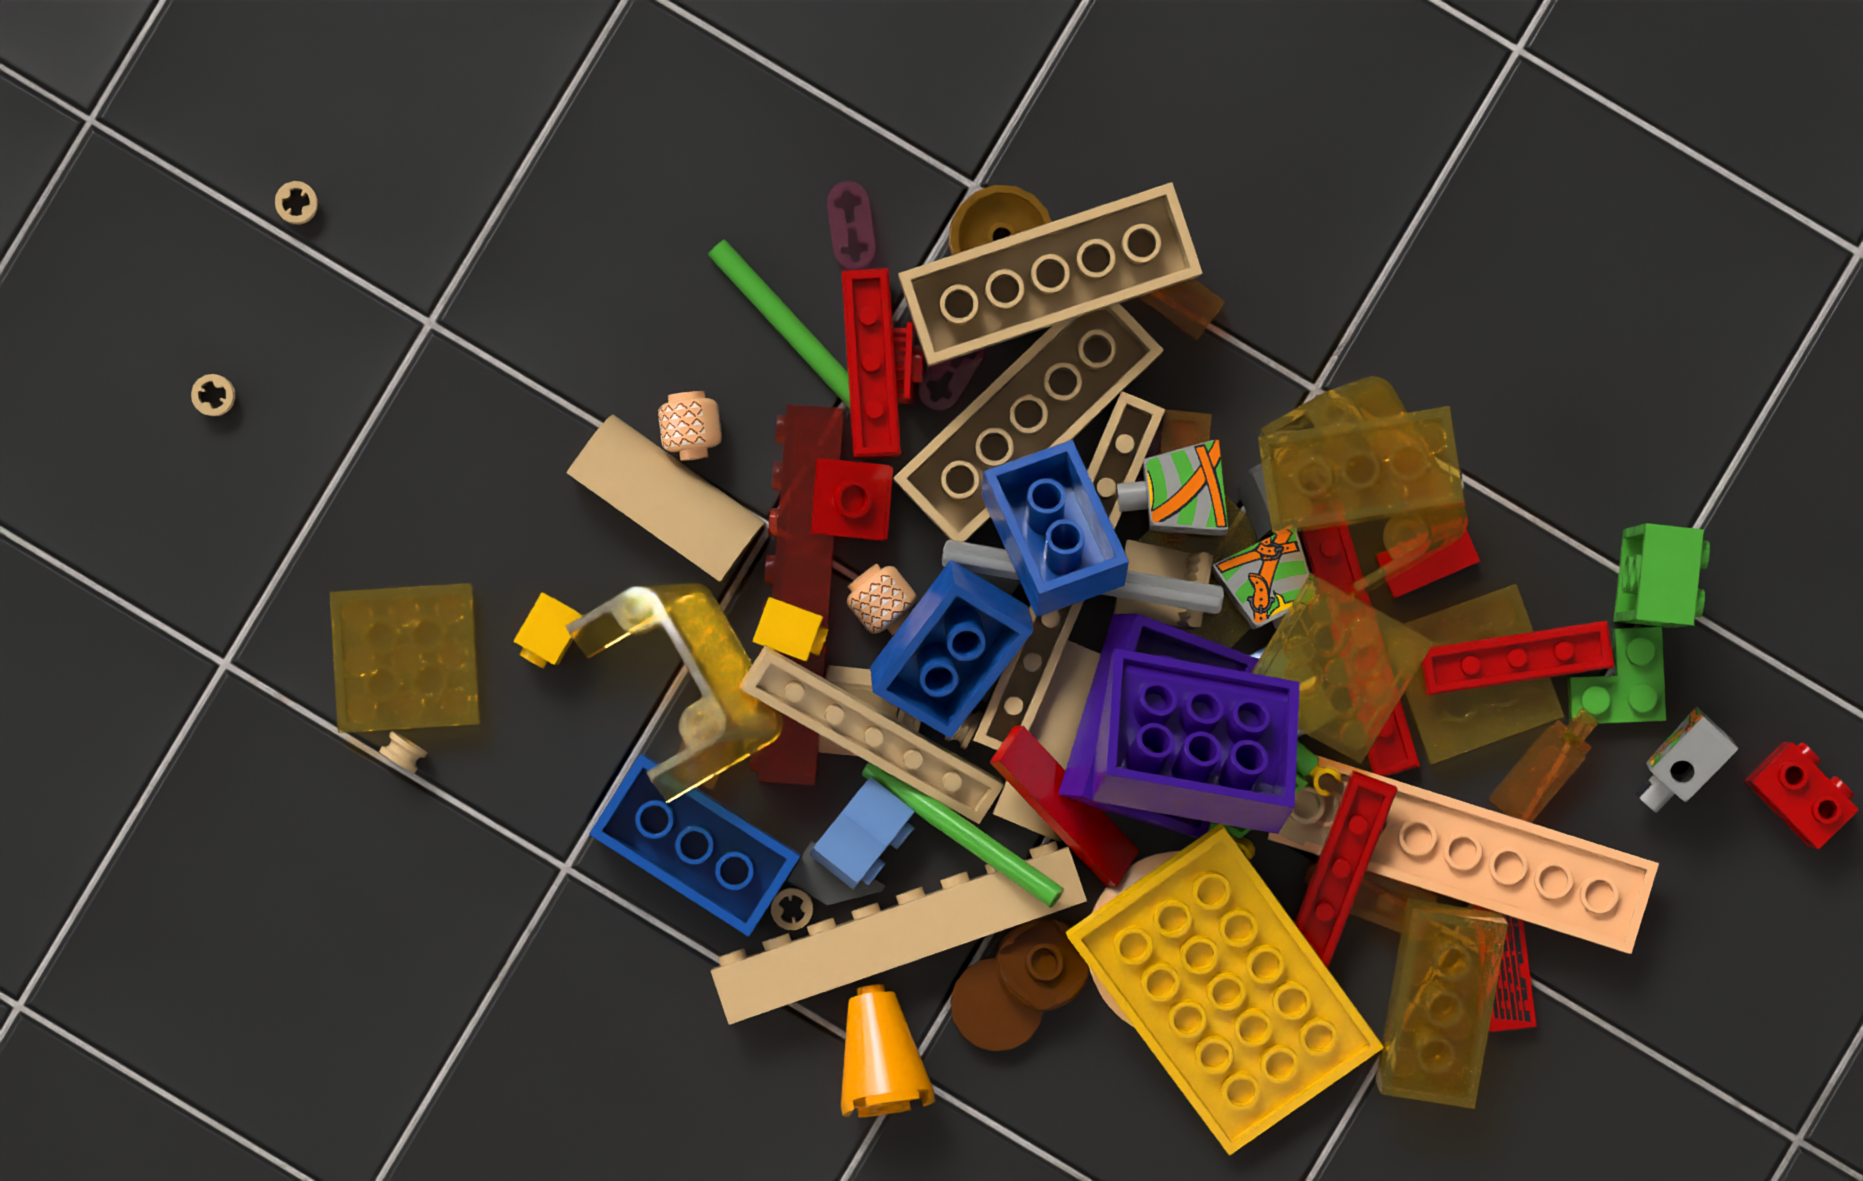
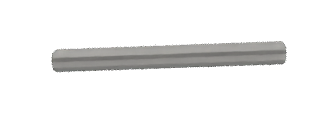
M954 540L946 541L942 555V565L946 567L950 560H953L971 572L1019 580L1006 549ZM1127 570L1125 586L1103 593V595L1217 614L1222 608L1224 589L1216 585Z

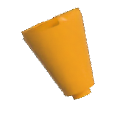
M883 984L857 988V996L848 1000L841 1094L842 1115L850 1117L854 1108H857L858 1117L905 1112L911 1110V1100L922 1098L923 1107L934 1103V1089L895 992H885Z

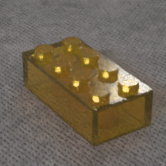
M1450 406L1258 437L1272 532L1276 535L1467 506L1453 414Z
M1407 898L1382 1039L1384 1048L1380 1051L1375 1079L1380 1094L1475 1109L1508 926L1501 913Z

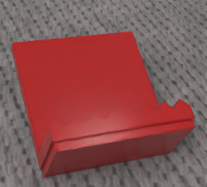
M907 322V328H893L897 402L901 404H914L915 383H923L924 353L921 345H917V332L914 323Z
M817 458L811 534L862 538L863 540L870 541L888 539L893 467L883 464Z

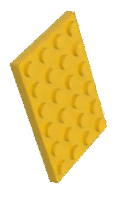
M1223 824L1215 826L1066 931L1068 939L1229 1156L1384 1048L1376 1034Z

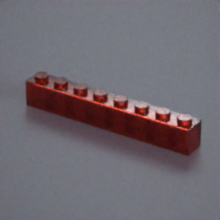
M787 404L786 415H777L775 442L784 443L783 462L774 461L772 489L780 490L779 509L770 508L768 536L777 537L776 554L767 555L765 583L773 584V599L824 617L821 627L828 629L835 536L811 534L816 460L817 458L841 460L844 408ZM763 602L762 614L767 602ZM827 637L820 655L817 656L811 653L808 662L776 651L824 678ZM756 698L754 724H762L761 743L752 742L750 771H759L758 781L816 785L820 734Z

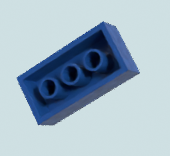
M644 753L638 756L589 833L595 839L748 937L802 855Z

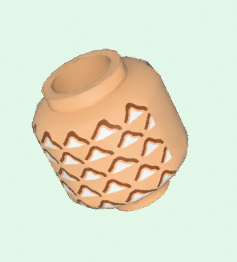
M705 391L668 395V403L663 404L659 408L658 418L662 446L667 451L679 452L680 461L708 458L707 449L717 446L722 441L719 406L715 400L706 398Z
M875 564L848 585L851 593L847 598V605L866 630L872 634H877L887 629L891 635H894L909 616V610L917 601V595L893 566H886L881 569L878 564Z

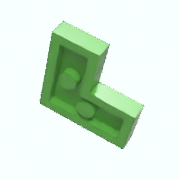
M1662 627L1612 629L1614 676L1567 678L1569 724L1571 725L1666 721Z

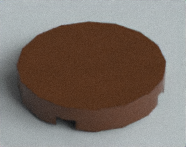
M1039 917L1014 926L1000 942L995 958L997 979L1006 995L1018 1005L1037 1012L1057 1010L1072 1002L1085 987L1088 978V964L1068 939L1066 931L1072 927L1066 922L1054 918L1051 920Z
M996 957L983 958L967 967L955 982L950 999L953 1021L961 1035L976 1047L991 1051L1013 1049L1029 1040L1040 1025L1043 1011L1037 1012L1022 1007L1006 995L997 979Z

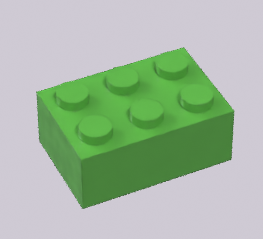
M1649 523L1623 529L1613 622L1662 628L1694 626L1695 617L1702 616L1705 602V591L1698 588L1700 569L1706 570L1710 554L1709 541H1703L1704 529Z

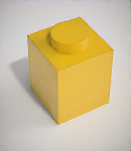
M542 592L514 639L515 643L523 647L519 655L543 669L547 662L559 665L586 616Z
M769 597L752 642L763 646L766 645L773 650L808 662L811 653L817 656L820 655L829 629L821 627L824 617Z

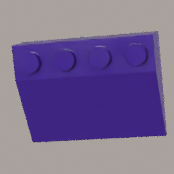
M1113 614L1058 795L1104 811L1194 838H1200L1208 832L1210 822L1092 801L1094 760L1112 652L1114 648L1253 674L1256 672L1259 659L1140 614Z
M1114 648L1095 753L1092 801L1278 834L1295 808L1300 682Z

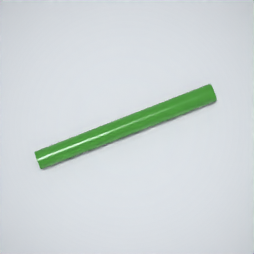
M725 239L718 243L709 252L708 256L850 409L847 371Z
M867 763L862 772L863 777L869 779L871 776L914 810L917 815L1048 907L1052 908L1058 902L1064 892V888L940 801L933 799L872 763Z

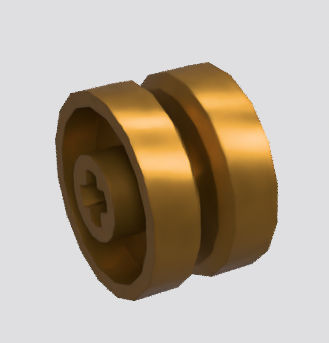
M993 185L976 191L958 206L949 226V248L951 254L955 255L994 242L993 233L998 228H1001V230L1007 229L1012 236L1051 223L1048 210L1033 194L1017 186Z

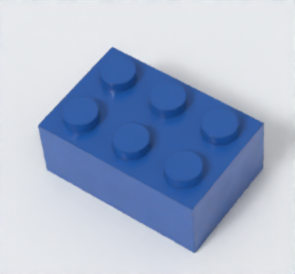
M1073 440L984 471L982 484L983 501L1036 618L1125 586L1129 561Z
M950 560L870 666L873 693L945 736L952 738L1032 634L1033 627L1029 606L955 561Z

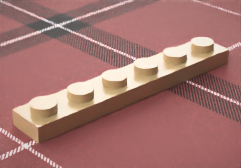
M766 645L740 684L744 692L980 824L1004 787L1001 779Z

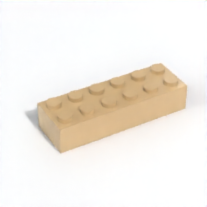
M1171 182L898 273V278L927 365L930 367L1197 278L1203 273L1173 183Z
M1120 304L1053 325L913 458L893 480L950 540L966 542L991 518L982 498L984 471L1073 440L1119 396L1121 391H1124L1159 358L1164 349Z

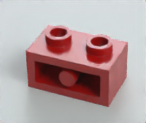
M1782 742L1744 782L1809 848L1820 849L1859 810L1850 801L1855 795L1838 777L1833 776L1829 779L1817 767L1821 760L1806 744L1800 742L1796 746L1793 742Z

